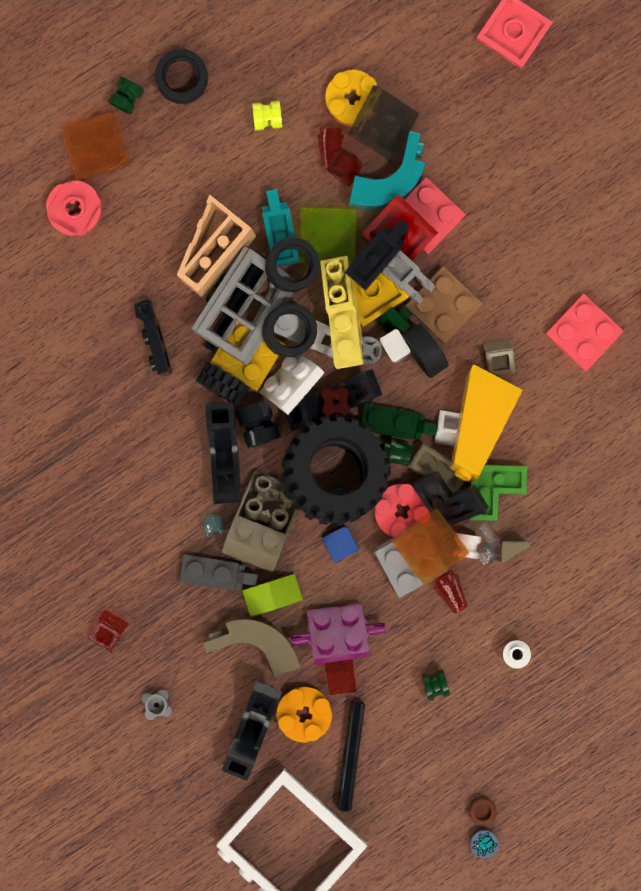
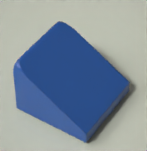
M347 525L322 538L334 563L359 551Z

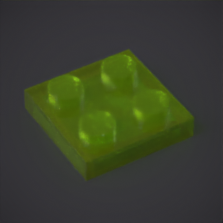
M301 208L300 239L307 241L314 247L320 261L348 256L351 265L355 260L356 209ZM300 252V264H308L307 258Z

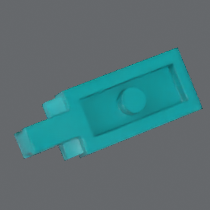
M277 189L266 191L269 206L262 207L269 250L281 240L291 237L295 238L290 209L287 207V202L280 203ZM284 250L277 258L276 266L281 267L300 263L298 250Z

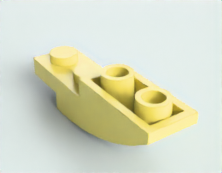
M348 256L322 260L320 263L325 306L329 315L334 365L336 369L364 364L361 345L363 344L355 288L353 280L344 273L350 266Z

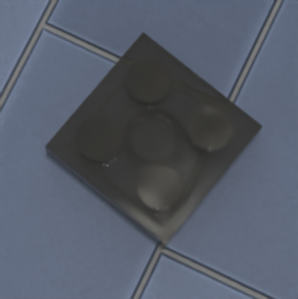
M373 85L348 135L385 159L394 162L419 113L384 89Z

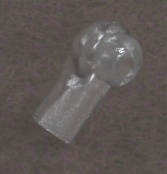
M485 522L476 530L484 541L483 550L479 552L478 559L482 564L486 565L498 558L500 540L489 523Z

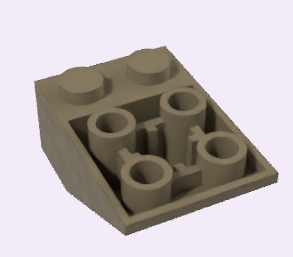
M254 470L226 537L222 553L274 573L297 514V510L292 506L294 501L291 497L287 498L284 492L286 489L285 483H282L277 478Z

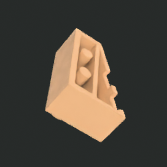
M211 195L208 197L206 209L202 218L199 219L197 231L192 243L188 246L177 273L180 280L202 299L214 288L222 275L230 269L243 247H248L256 238L251 227Z

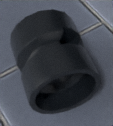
M268 400L247 406L235 412L240 427L246 429L243 436L248 449L281 438L277 423L271 421L273 412Z

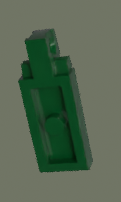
M370 403L364 404L360 424L364 428L366 425H369L374 429L371 433L412 441L414 439L421 440L422 434L436 436L438 429L437 424L424 422L425 416L419 415V413Z

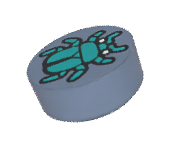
M482 829L472 835L470 847L477 857L487 859L495 855L498 850V839L493 832Z

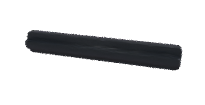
M252 263L241 282L253 290L264 271ZM237 287L226 307L238 313L249 294ZM223 312L212 331L223 337L234 318ZM206 340L204 347L216 353L219 348Z
M351 701L337 801V809L345 812L352 810L365 703L361 701Z

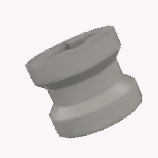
M363 337V344L361 345L363 346L364 364L362 365L371 366L380 359L382 346L376 338Z

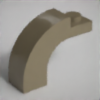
M253 619L228 621L226 626L229 633L224 634L223 630L208 634V640L203 642L206 653L240 642L253 644L266 655L274 677L301 668L296 652L289 640L275 627L262 621Z

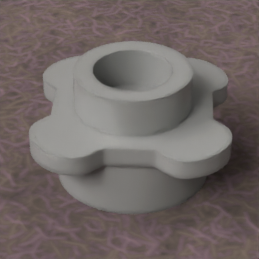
M160 690L156 694L145 693L142 696V702L145 704L146 709L145 717L148 720H154L155 717L159 716L168 717L171 714L172 708L168 705L167 699L169 694L167 691ZM155 702H158V703H159V707H158V708H156V707L154 706V703H155Z

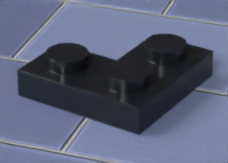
M438 471L416 479L412 484L440 530L483 514L489 507L475 484L452 493Z

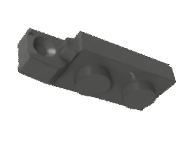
M184 554L179 582L235 591L241 590L242 584L257 586L258 575L244 573L245 566L239 565V563Z

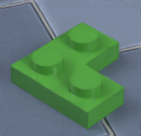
M485 465L476 481L471 480L470 486L476 485L489 507L485 513L472 517L469 520L498 521L499 494L526 495L527 467Z

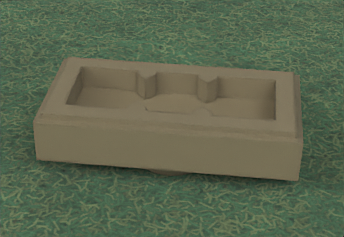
M424 443L408 466L422 476L438 471L452 493L459 491L464 483V480L458 478L455 475V471L450 469L451 460Z

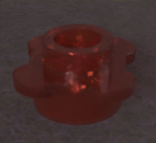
M341 387L339 390L324 389L321 393L324 399L323 413L327 416L337 413L346 415L350 411V406L347 404L349 391L344 387ZM337 399L338 404H334L333 400Z

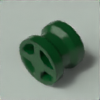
M443 669L437 670L432 675L427 673L421 675L428 701H432L436 696L440 695L444 697L450 696Z

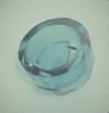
M210 515L203 522V530L206 537H213L227 531L223 519L217 515Z

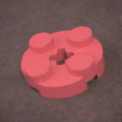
M81 181L66 182L56 186L49 194L46 202L47 216L52 226L58 232L67 236L82 237L92 231L99 223L102 215V203L96 191L90 185ZM75 202H79L81 212L79 214L75 213L73 216L69 215L70 210L67 208V205L69 203L74 205Z
M396 484L388 487L382 495L383 498L375 506V519L380 529L385 534L395 537L419 523L426 527L430 512L414 487L409 484ZM396 505H408L410 508L407 512L409 517L406 519L402 516L397 518L394 514L398 511Z

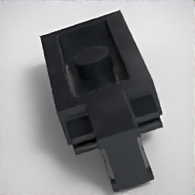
M400 220L392 230L387 226L380 230L344 273L366 291L402 250L405 242L401 238L407 232L409 226Z
M149 299L135 303L136 318L142 320L145 329H142L143 340L151 348L152 355L149 356V362L152 371H157V374L162 377L172 374L171 364L152 300Z

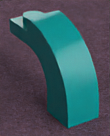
M409 131L402 165L392 176L380 180L355 176L349 207L361 210L385 209L398 194L405 199L414 190L420 181L426 163L415 160V157L421 158L424 142L419 141L420 133Z

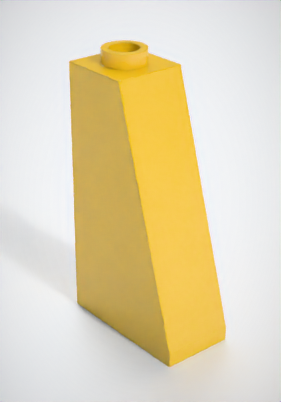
M474 364L466 376L450 469L455 471V475L464 481L472 480L475 482L483 470L523 390Z

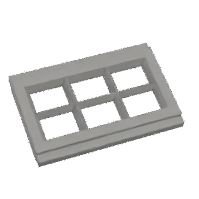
M244 246L191 330L247 366L264 340L262 327L265 318L273 309L287 304L294 292H285L277 289L270 301L258 294L257 292L267 278L265 271L266 259ZM251 263L264 271L253 290L240 282ZM277 267L278 273L282 278L288 281H297ZM236 287L249 294L238 313L225 306ZM254 298L266 306L255 325L242 317ZM220 311L234 318L223 337L210 330ZM238 322L251 330L240 349L227 341Z

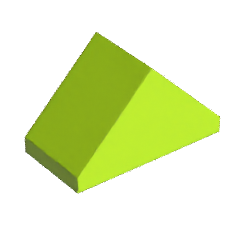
M295 574L242 590L250 617L303 600Z

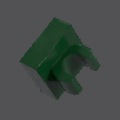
M406 306L399 312L391 307L377 323L387 334L397 329L403 335L411 328L407 320L413 313Z

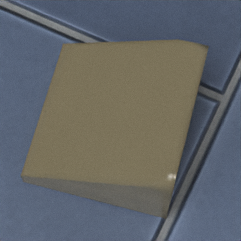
M510 340L483 344L488 372L495 376L515 373L514 352Z
M501 541L499 563H503L530 548V543L525 541Z

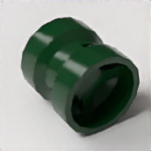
M120 77L117 82V90L110 95L108 103L120 111L132 115L135 109L134 103L138 98H141L145 90L133 81Z

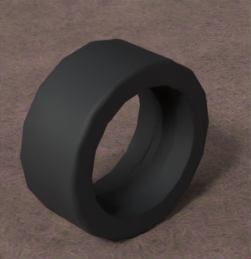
M175 49L170 51L159 60L156 67L155 79L160 93L167 100L176 104H188L196 101L204 93L208 85V73L204 61L190 50ZM175 62H189L197 70V83L187 92H176L167 85L166 72Z
M292 237L281 240L270 249L265 261V271L268 279L276 288L285 292H297L305 289L316 279L320 267L318 253L314 247L303 239ZM296 249L307 258L308 271L301 280L288 281L278 273L276 267L277 258L284 250Z
M296 303L283 304L273 309L265 318L262 327L263 339L267 347L273 353L282 357H295L308 351L315 343L318 334L317 322L313 314L306 307ZM285 314L298 316L303 321L306 329L303 341L293 347L282 345L274 335L276 321Z
M419 323L402 335L410 348V354L429 378L434 377L449 366L441 348L422 324Z

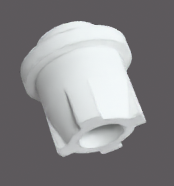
M514 640L504 647L503 659L508 666L522 668L530 661L531 651L526 643ZM515 649L520 650V657L517 659L512 657V652Z

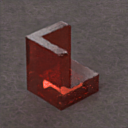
M353 659L325 663L330 695L357 692Z

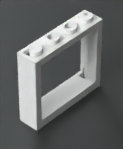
M284 768L217 842L216 846L219 848L217 853L227 863L233 861L240 867L238 870L239 874L248 882L254 880L261 886L259 891H280L238 853L230 843L276 791L284 785L352 847L349 853L314 890L328 891L365 850L367 842Z

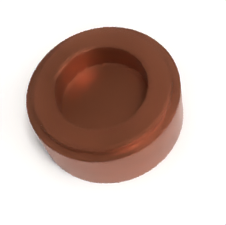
M478 797L470 803L468 814L476 825L487 826L495 820L497 809L490 799Z

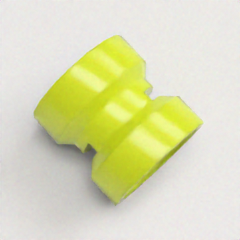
M280 100L271 101L269 105H263L261 102L252 103L255 131L264 130L268 126L274 129L282 128Z

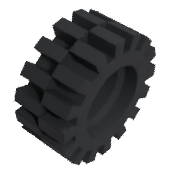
M206 362L196 379V382L225 400L233 402L236 406H239L250 388L244 382L209 362Z

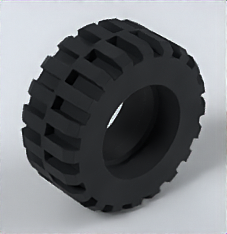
M335 415L334 418L330 419L328 416L320 417L316 422L311 421L305 425L292 439L285 450V456L282 458L281 467H283V472L281 473V482L285 483L286 489L284 492L287 498L291 497L294 501L292 506L297 511L299 509L306 513L304 517L309 520L313 518L318 519L319 524L328 525L329 523H334L335 526L344 525L346 522L350 521L352 523L366 515L383 498L382 495L389 485L387 479L391 475V466L387 465L390 457L388 450L383 451L381 447L384 443L380 436L375 438L371 432L374 429L369 425H366L364 428L359 425L360 420L353 417L350 420H345L344 415ZM326 446L340 447L348 451L356 459L360 468V481L353 491L341 496L332 495L322 490L315 483L311 475L310 464L314 454L321 448Z

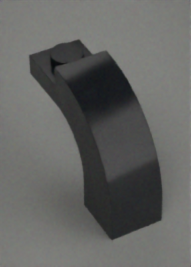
M370 369L341 383L305 395L289 414L285 413L291 431L305 427L311 421H318L320 417H334L364 405L383 394L373 369Z
M233 402L207 404L205 407L211 459L214 504L242 502Z
M256 681L223 765V772L248 781L283 691Z

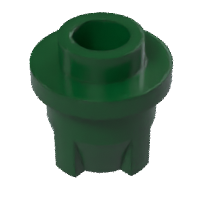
M391 438L390 443L385 442L383 451L388 450L390 457L387 465L394 463L408 467L413 445L397 442L396 438Z

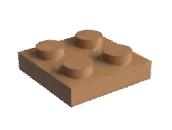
M443 266L430 279L435 288L431 292L424 287L419 291L423 301L418 304L411 299L405 306L445 345L483 303Z

